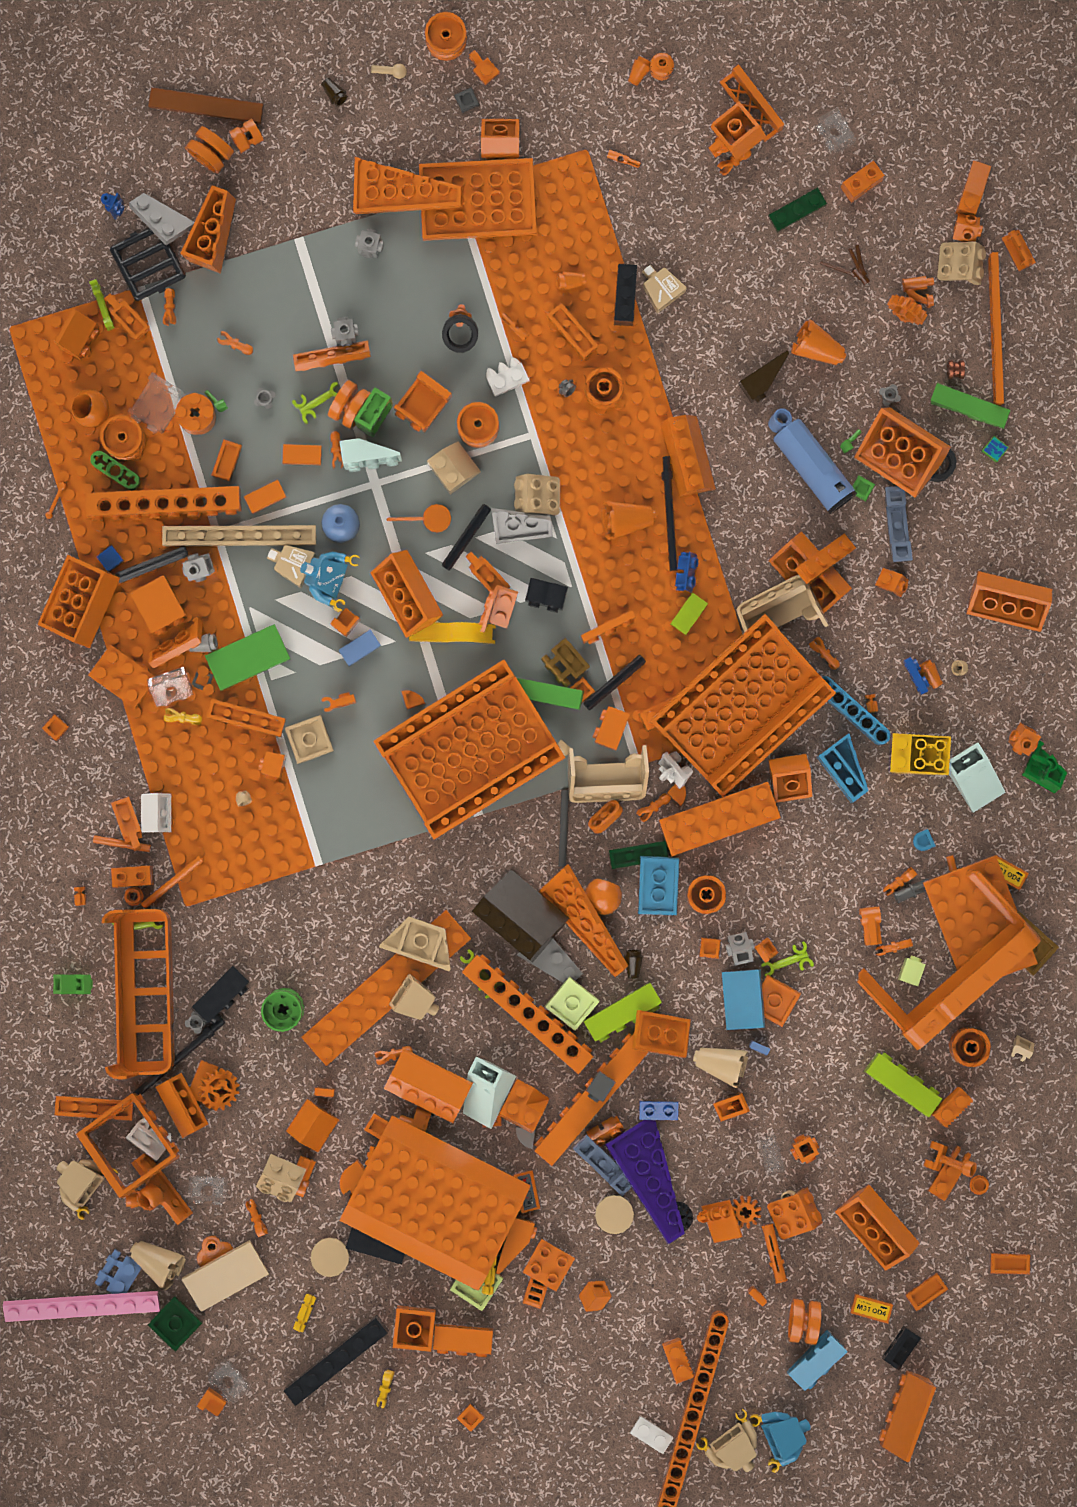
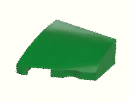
M1039 741L1036 750L1032 752L1023 770L1022 776L1055 794L1062 788L1067 772L1057 763L1053 754L1049 755L1041 748L1044 743Z

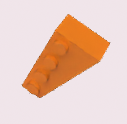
M211 186L180 253L189 262L220 274L236 199L227 190Z

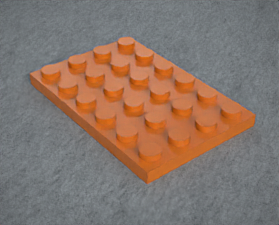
M533 158L419 164V176L429 177L430 179L447 182L463 188V207L421 210L423 241L537 235Z
M996 855L923 882L957 970L1011 923L967 876L972 871H980L1017 911ZM1033 950L1005 975L1038 964Z

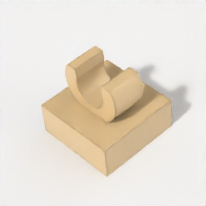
M1017 1035L1013 1042L1011 1056L1014 1057L1016 1053L1022 1055L1020 1061L1023 1062L1026 1057L1030 1059L1035 1043Z

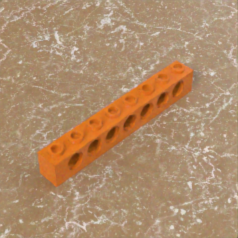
M239 486L85 493L86 516L92 519V521H103V518H111V520L117 521L122 520V517L138 520L141 519V516L158 519L161 518L160 515H168V518H178L180 514H187V517H198L200 513H206V516H217L218 513L225 512V515H237V512H242L241 489ZM220 497L226 498V503L223 506L216 504L217 499ZM200 498L207 499L204 507L197 505ZM181 499H187L188 501L187 506L184 508L178 506ZM162 500H168L169 502L165 509L159 507V503ZM149 501L147 509H140L141 502ZM123 502H130L128 510H121ZM104 503H111L110 510L102 511Z
M476 954L461 972L579 1074L594 1057L591 1054L593 1050L585 1043L581 1046L576 1041L578 1037L570 1030L568 1033L562 1029L563 1024L559 1020L549 1018L547 1016L549 1012L543 1006L537 1007L533 1004L534 999L528 993L523 995L518 991L520 986L512 979L508 982L504 978V972L498 967L493 969L489 965L491 961L483 954L481 956ZM483 969H488L491 973L487 980H483L479 976ZM497 982L505 984L503 992H496L494 990V985ZM511 995L519 996L520 1001L517 1005L509 1003ZM527 1007L534 1009V1015L530 1018H526L523 1015V1011ZM541 1020H546L549 1023L546 1030L538 1028V1023ZM555 1033L563 1035V1040L560 1043L553 1042L552 1037ZM569 1046L577 1047L578 1051L574 1056L567 1054Z

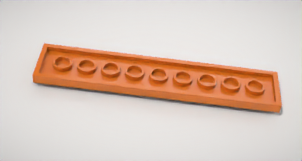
M447 910L430 923L446 929L449 958L471 940V937ZM396 953L301 1038L327 1066L392 1009L389 1003L408 974H411L422 983L438 967Z

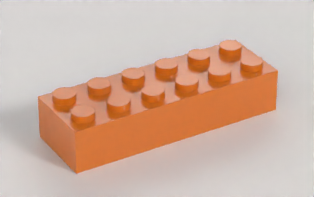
M765 782L660 819L658 822L672 857L780 819L781 817L769 783Z

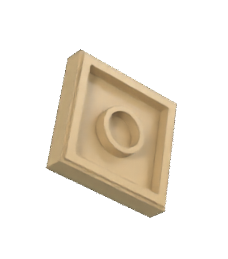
M321 715L285 727L297 764L334 751Z

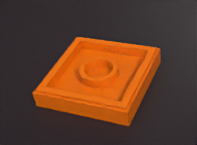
M767 974L762 983L764 1016L783 1027L801 993Z

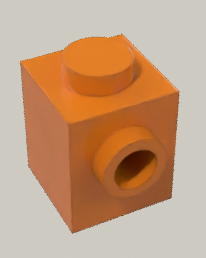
M266 751L264 759L261 758L259 763L261 774L265 775L264 779L276 781V778L281 779L286 760L285 755Z

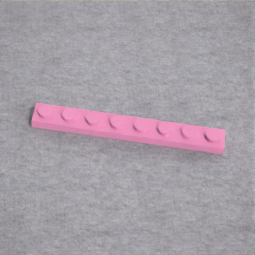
M158 1291L3 1302L5 1322L160 1312L161 1308Z

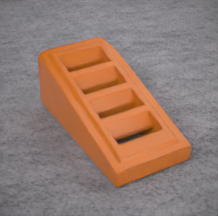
M530 1277L522 1303L541 1309L548 1287L533 1283L534 1279ZM531 1287L542 1290V1293L531 1291ZM529 1295H532L540 1299L539 1301H536L528 1297Z

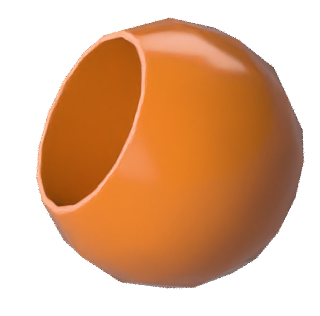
M83 390L73 399L71 412L73 418L80 425L97 427L106 420L109 414V404L105 396L96 390Z
M594 879L585 889L586 895L599 915L611 914L621 904L622 891L614 883Z

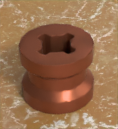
M948 360L947 378L953 379L958 377L959 379H964V360L959 362Z

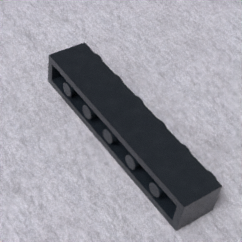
M376 1315L286 1386L284 1389L285 1394L295 1406L388 1334V1328Z

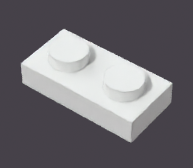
M642 1416L639 1417L630 1431L632 1435L664 1454L673 1440V1436Z

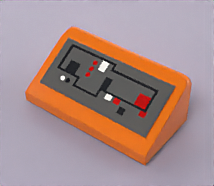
M533 1170L514 1174V1177L531 1185L520 1208L521 1213L540 1209Z

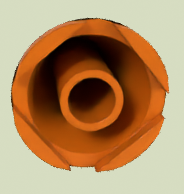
M811 319L802 325L796 335L798 337L797 344L793 342L791 353L794 355L833 365L842 363L846 357L845 348Z
M611 501L603 502L606 508L602 509L603 530L608 531V535H605L608 540L652 526L653 522L656 521V512L650 506Z

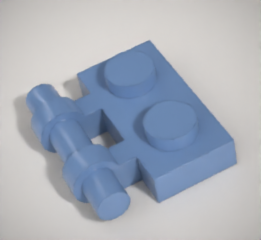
M114 1249L113 1253L107 1257V1263L98 1272V1278L95 1281V1284L100 1287L104 1281L109 1282L110 1284L106 1290L112 1294L127 1293L142 1269L129 1256H126L123 1262L120 1261L118 1258L121 1252L117 1249ZM115 1265L119 1269L113 1277L109 1273Z

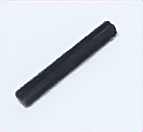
M482 504L443 561V568L449 571L452 569L490 513L491 508Z
M182 546L115 573V576L120 577L119 583L125 582L188 557V551L185 546Z
M638 655L583 703L588 710L593 709L646 662L645 659Z

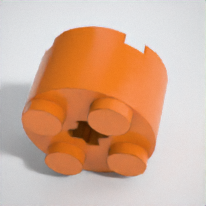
M597 368L588 375L585 383V396L592 406L606 410L614 407L620 401L623 394V381L617 371L612 368ZM601 386H608L607 391H601Z
M198 393L188 394L178 402L175 409L178 423L189 434H205L215 425V408L204 395ZM193 412H198L199 417L194 416Z
M704 875L695 878L689 884L686 897L693 910L701 914H711L718 911L724 905L726 890L718 878ZM703 890H704V891H708V890L710 891V893H709V895H710V897H711L710 899H708V898L703 899V898H702V896H703L702 891H703Z
M968 1027L959 1029L952 1035L949 1041V1051L952 1058L960 1065L977 1067L985 1063L989 1058L991 1043L984 1032ZM968 1043H969V1044H973V1046H972V1050H973V1051H972V1052L969 1051V1050H966L967 1047H968V1046H967Z

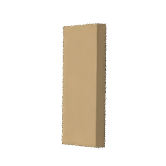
M249 1240L182 1277V1281L202 1312L269 1275V1271Z

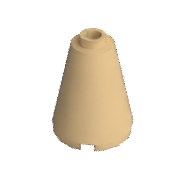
M700 1048L699 1051H695L693 1061L696 1062V1067L732 1087L739 1088L741 1083L738 1082V1079L744 1076L748 1061L746 1055L749 1052L734 1049Z
M144 1241L134 1243L130 1250L131 1258L163 1290H167L173 1285L174 1281L172 1279L176 1275L179 1277L186 1262L185 1256Z

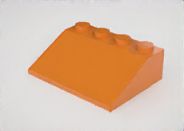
M889 407L880 409L854 458L913 497H917L943 463L951 446Z
M67 554L37 625L74 643L90 648L120 577Z
M906 1370V1373L902 1374L899 1379V1392H895L893 1396V1409L888 1411L885 1422H887L885 1430H881L878 1440L881 1441L880 1445L902 1460L910 1462L936 1387L928 1378Z

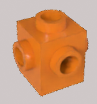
M958 213L953 231V239L961 242L976 241V238L981 236L983 226L980 225V217Z
M1020 722L1016 730L1011 732L1008 742L1011 744L1014 752L1019 755L1024 753L1029 756L1031 752L1036 750L1041 736L1035 730Z
M802 1134L793 1139L795 1142L791 1144L793 1149L790 1151L795 1160L799 1159L801 1163L805 1162L807 1164L815 1160V1156L819 1155L817 1149L820 1147L815 1138L811 1139L809 1135L804 1136ZM804 1144L807 1145V1151L802 1152L800 1149L801 1146Z

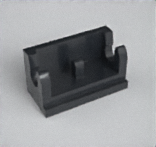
M903 1326L883 1354L882 1359L897 1370H900L922 1338Z

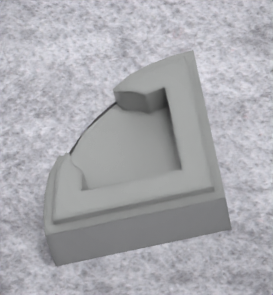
M516 1127L519 1141L525 1147L533 1149L535 1130L533 1133H530L521 1127Z

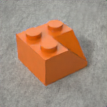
M517 1079L498 1116L533 1133L549 1102V1098L534 1087Z
M398 1305L392 1348L431 1352L436 1309Z

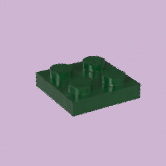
M174 1296L151 1320L148 1326L176 1352L203 1322L182 1301Z

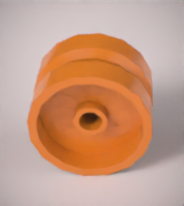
M437 13L426 24L425 40L427 49L432 56L439 60L449 61L459 57L465 50L467 43L465 24L454 13Z
M201 126L195 133L198 141L190 140L185 149L200 164L219 174L224 167L221 159L229 160L234 154V150L214 132Z
M350 380L346 381L334 398L328 411V417L335 421L343 417L342 425L352 430L356 426L355 417L371 393L365 389L358 391L357 384Z
M473 402L464 406L457 418L460 438L468 446L474 448H482L492 444L499 432L498 415L495 410L482 402ZM479 422H480V423H481V426H480V427H476V426L474 425V424H479Z
M117 415L111 417L104 423L100 431L102 446L117 460L129 461L135 459L142 453L145 447L146 437L143 429L129 416Z
M793 1298L789 1314L788 1341L799 1343L804 1331L805 1343L816 1345L821 1327V1302L810 1301L805 1312L804 1301Z

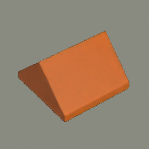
M307 1099L286 1132L299 1143L319 1152L339 1119Z

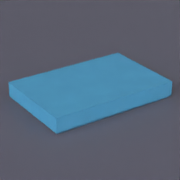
M640 856L638 914L677 915L679 857Z
M761 969L722 972L726 1030L765 1028Z

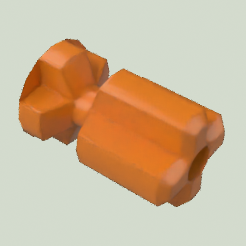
M876 694L865 696V699H869V702L866 703L869 713L878 712L877 701L873 700Z
M74 887V891H77V894L74 895L76 906L86 905V894L82 893V891L86 890L85 887Z

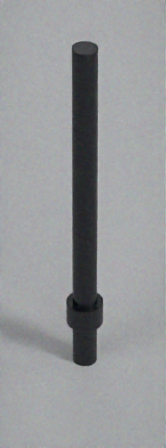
M670 456L662 457L663 472L661 474L662 480H664L669 568L670 571H677L671 481L673 480V471H671Z
M220 1018L215 1024L204 1028L202 1034L175 1056L173 1068L206 1039H211L215 1032L226 1022ZM168 1072L151 1076L133 1093L142 1095Z

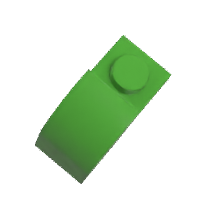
M53 974V994H91L93 981L90 974Z

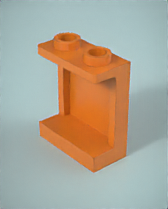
M420 371L416 376L417 379L398 404H395L394 410L398 418L403 421L407 419L411 422L410 426L418 432L422 430L425 433L452 398V393L423 371Z
M164 575L130 593L153 635L161 636L168 632L167 628L173 625L177 627L185 622L184 619L187 618Z

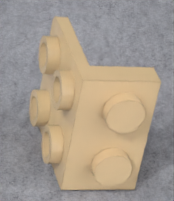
M976 241L942 243L940 246L937 278L940 281L967 280L974 285H981V280L984 277L983 260L986 258L985 247Z
M535 474L516 476L514 483L515 511L558 515L560 513V479L558 477Z
M270 1154L256 1187L264 1194L277 1196L280 1201L291 1202L300 1186L306 1169Z

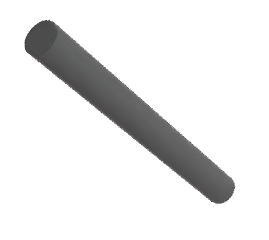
M561 790L558 867L566 866L569 790Z

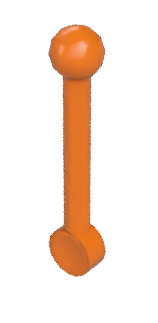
M60 482L58 484L59 490L49 512L45 514L47 519L53 517L52 512L62 491L67 487L66 483Z

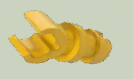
M171 708L165 709L166 715H164V720L166 722L178 720L180 723L191 722L193 725H199L202 722V717L198 714L189 715L186 712L178 713Z
M388 1369L384 1372L382 1385L379 1387L380 1395L376 1402L377 1407L382 1402L381 1409L386 1406V1398L391 1391L390 1385L394 1377V1371Z

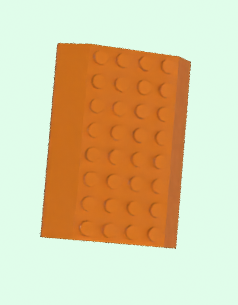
M764 614L650 721L704 776L711 786L724 797L832 698L836 692L780 632L770 618Z
M505 659L373 741L382 757L386 759L434 840L565 759L556 740Z
M392 1115L339 1221L479 1291L518 1215L531 1185Z

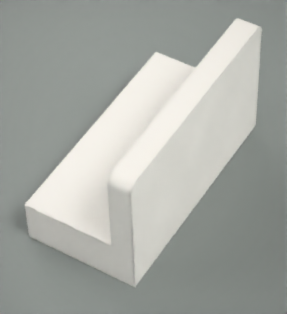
M141 794L142 832H171V794Z

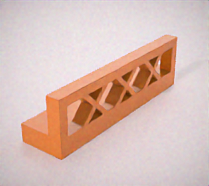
M739 64L733 68L731 74L720 81L721 86L735 104L739 102V93L749 96V105H742L748 108L749 113L751 108L759 109L761 118L755 120L760 123L761 127L762 123L772 126L774 130L763 139L764 142L783 129V121ZM734 77L739 83L738 90L730 89L726 82Z

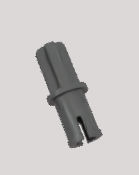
M928 879L913 885L908 884V887L894 892L893 895L896 902L899 904L909 898H916V895L925 892L923 882Z

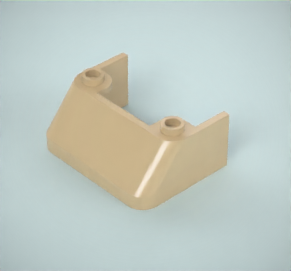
M799 575L741 603L737 608L744 633L764 614L777 627L802 615L806 620L820 618L825 627L828 626L822 608L810 584H806Z
M642 745L641 755L633 753L625 759V763L587 764L586 759L581 756H574L573 748H569L568 788L569 800L571 802L640 800L646 796L649 777L646 745Z

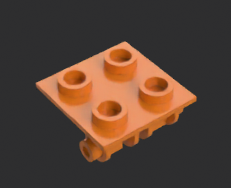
M730 1200L701 1206L703 1211L699 1212L697 1220L701 1223L707 1222L714 1243L743 1237Z
M541 1239L523 1273L550 1289L557 1291L575 1258Z

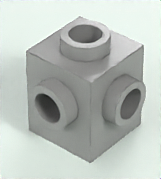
M372 229L362 230L361 235H357L355 246L358 247V253L365 258H378V253L382 252L384 244L378 231ZM366 240L372 241L371 244H366L365 242Z
M342 317L333 322L334 328H331L332 339H336L338 345L349 346L357 342L356 336L359 335L358 325L354 324L352 319ZM341 329H348L345 333L341 332Z
M198 553L192 554L187 557L188 560L182 563L183 574L188 578V581L195 580L200 582L206 580V576L215 572L209 553L201 556Z
M747 932L728 936L729 944L726 945L728 956L732 955L734 965L752 962V950H755L753 940L748 939Z

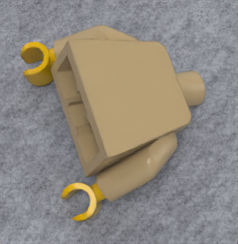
M82 1159L79 1162L73 1160L69 1165L62 1161L57 1166V1170L62 1174L57 1180V1184L60 1186L59 1191L62 1202L71 1210L77 1211L78 1218L83 1220L85 1217L80 1212L90 1213L89 1208L84 1205L105 1177L94 1160Z
M742 1409L745 1414L742 1419L735 1412L736 1419L740 1420L742 1425L737 1423L709 1444L711 1448H709L708 1440L705 1437L701 1439L706 1445L701 1447L696 1443V1446L699 1450L705 1451V1455L715 1466L725 1469L731 1468L733 1471L743 1468L745 1472H749L754 1468L752 1459L756 1457L757 1433L751 1422L746 1419L747 1412Z

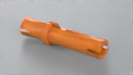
M771 1223L761 1227L771 1261L769 1265L773 1269L775 1283L777 1284L788 1280L774 1224Z

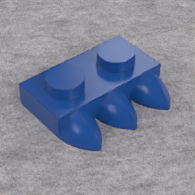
M911 657L904 660V666L909 672L918 693L922 695L928 692L927 687L930 685L925 676L921 677L918 670L921 668L917 660H912Z

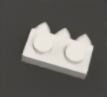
M511 357L510 368L500 362L498 374L491 368H488L486 372L487 381L495 397L530 381L522 363L514 357Z
M143 1118L138 1121L126 1139L157 1162L166 1148L153 1129L150 1128L148 1130L149 1123ZM168 1133L167 1138L171 1141V1133Z

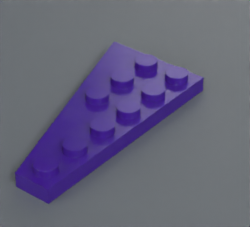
M643 1120L605 1144L664 1240L667 1244H670L684 1235L685 1232L656 1121Z

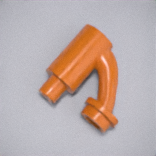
M920 276L902 279L903 291L909 297L925 304L927 308L934 306L933 295L926 294L923 297L915 292L934 285V278Z

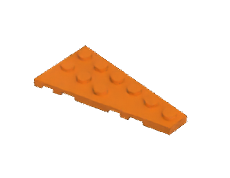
M355 157L353 213L355 214L463 207V188L461 186L437 181L429 177L419 176L408 171Z
M567 864L538 892L570 918L566 924L610 973L616 977L628 967V964L571 867Z

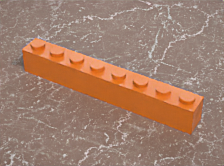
M628 1033L622 1040L623 1046L620 1049L616 1047L609 1055L612 1059L607 1064L603 1062L597 1069V1072H602L616 1082L603 1102L601 1100L595 1102L588 1097L589 1093L586 1090L594 1079L591 1077L584 1085L586 1087L582 1094L578 1092L572 1099L573 1105L570 1108L566 1106L559 1114L562 1118L557 1123L553 1121L547 1128L549 1133L545 1138L541 1136L535 1142L536 1148L534 1151L551 1166H553L648 1054L647 1051L632 1049L634 1033L632 1035Z

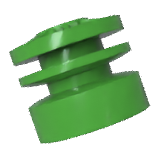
M276 989L266 997L262 1004L261 1015L263 1021L274 1031L284 1032L291 1030L304 1015L305 1006L303 999L293 989ZM281 1004L288 1006L287 1013L279 1010L282 1007Z

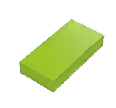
M692 593L670 625L686 635L708 603Z

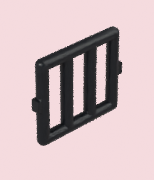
M150 228L139 233L135 231L129 234V238L110 247V252L136 301H140L156 292L160 294L166 290V287L186 277L170 243L165 245L161 241L125 260L122 259L119 251L153 235L154 232ZM165 249L169 258L133 276L130 275L127 269L128 266ZM173 265L177 274L141 292L138 291L135 285L136 282Z

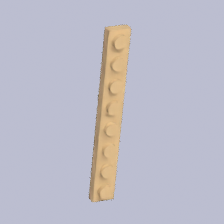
M316 525L162 526V545H316Z

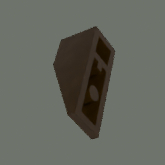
M788 350L739 382L738 385L751 403L754 401L759 403L767 397L765 394L789 355Z

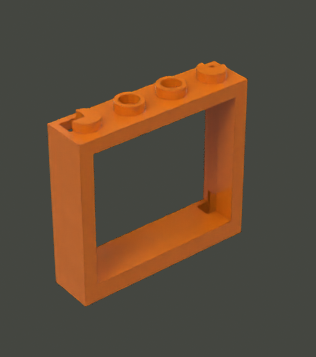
M137 1093L127 1096L76 1134L119 1198L126 1197L180 1157L177 1153L180 1151L177 1145L169 1141L167 1138L168 1132L163 1126L160 1127L156 1122L157 1116L152 1110L149 1111L146 1108V1100L141 1094L138 1095ZM135 1103L170 1156L132 1184L125 1187L90 1134L128 1106Z

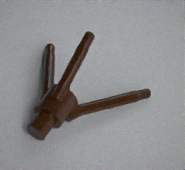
M858 244L855 245L857 258L852 248L848 249L856 266L852 271L820 261L821 265L856 277L857 280H861L863 285L870 282L866 276L867 272L864 270Z

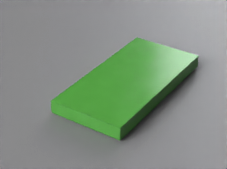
M275 624L205 655L220 691L291 659Z

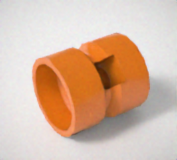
M252 118L244 122L242 128L237 126L229 131L240 153L250 149L251 144L257 145L264 141ZM247 131L251 135V138L247 139V137L244 134Z

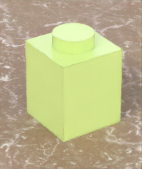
M911 956L910 959L905 958L898 980L918 986L926 964L921 963L922 959Z

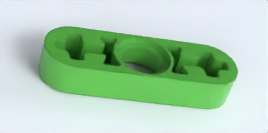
M96 451L91 455V464L96 469L126 489L136 490L140 486L141 481L136 473L106 453ZM103 456L102 459L109 463L107 468L102 463L97 465L95 458ZM115 465L121 469L120 474L117 476H113L110 473V469ZM125 471H127V473L125 474L127 477H135L134 481L136 483L134 485L130 484L128 486L129 482L126 479L122 478L124 476Z

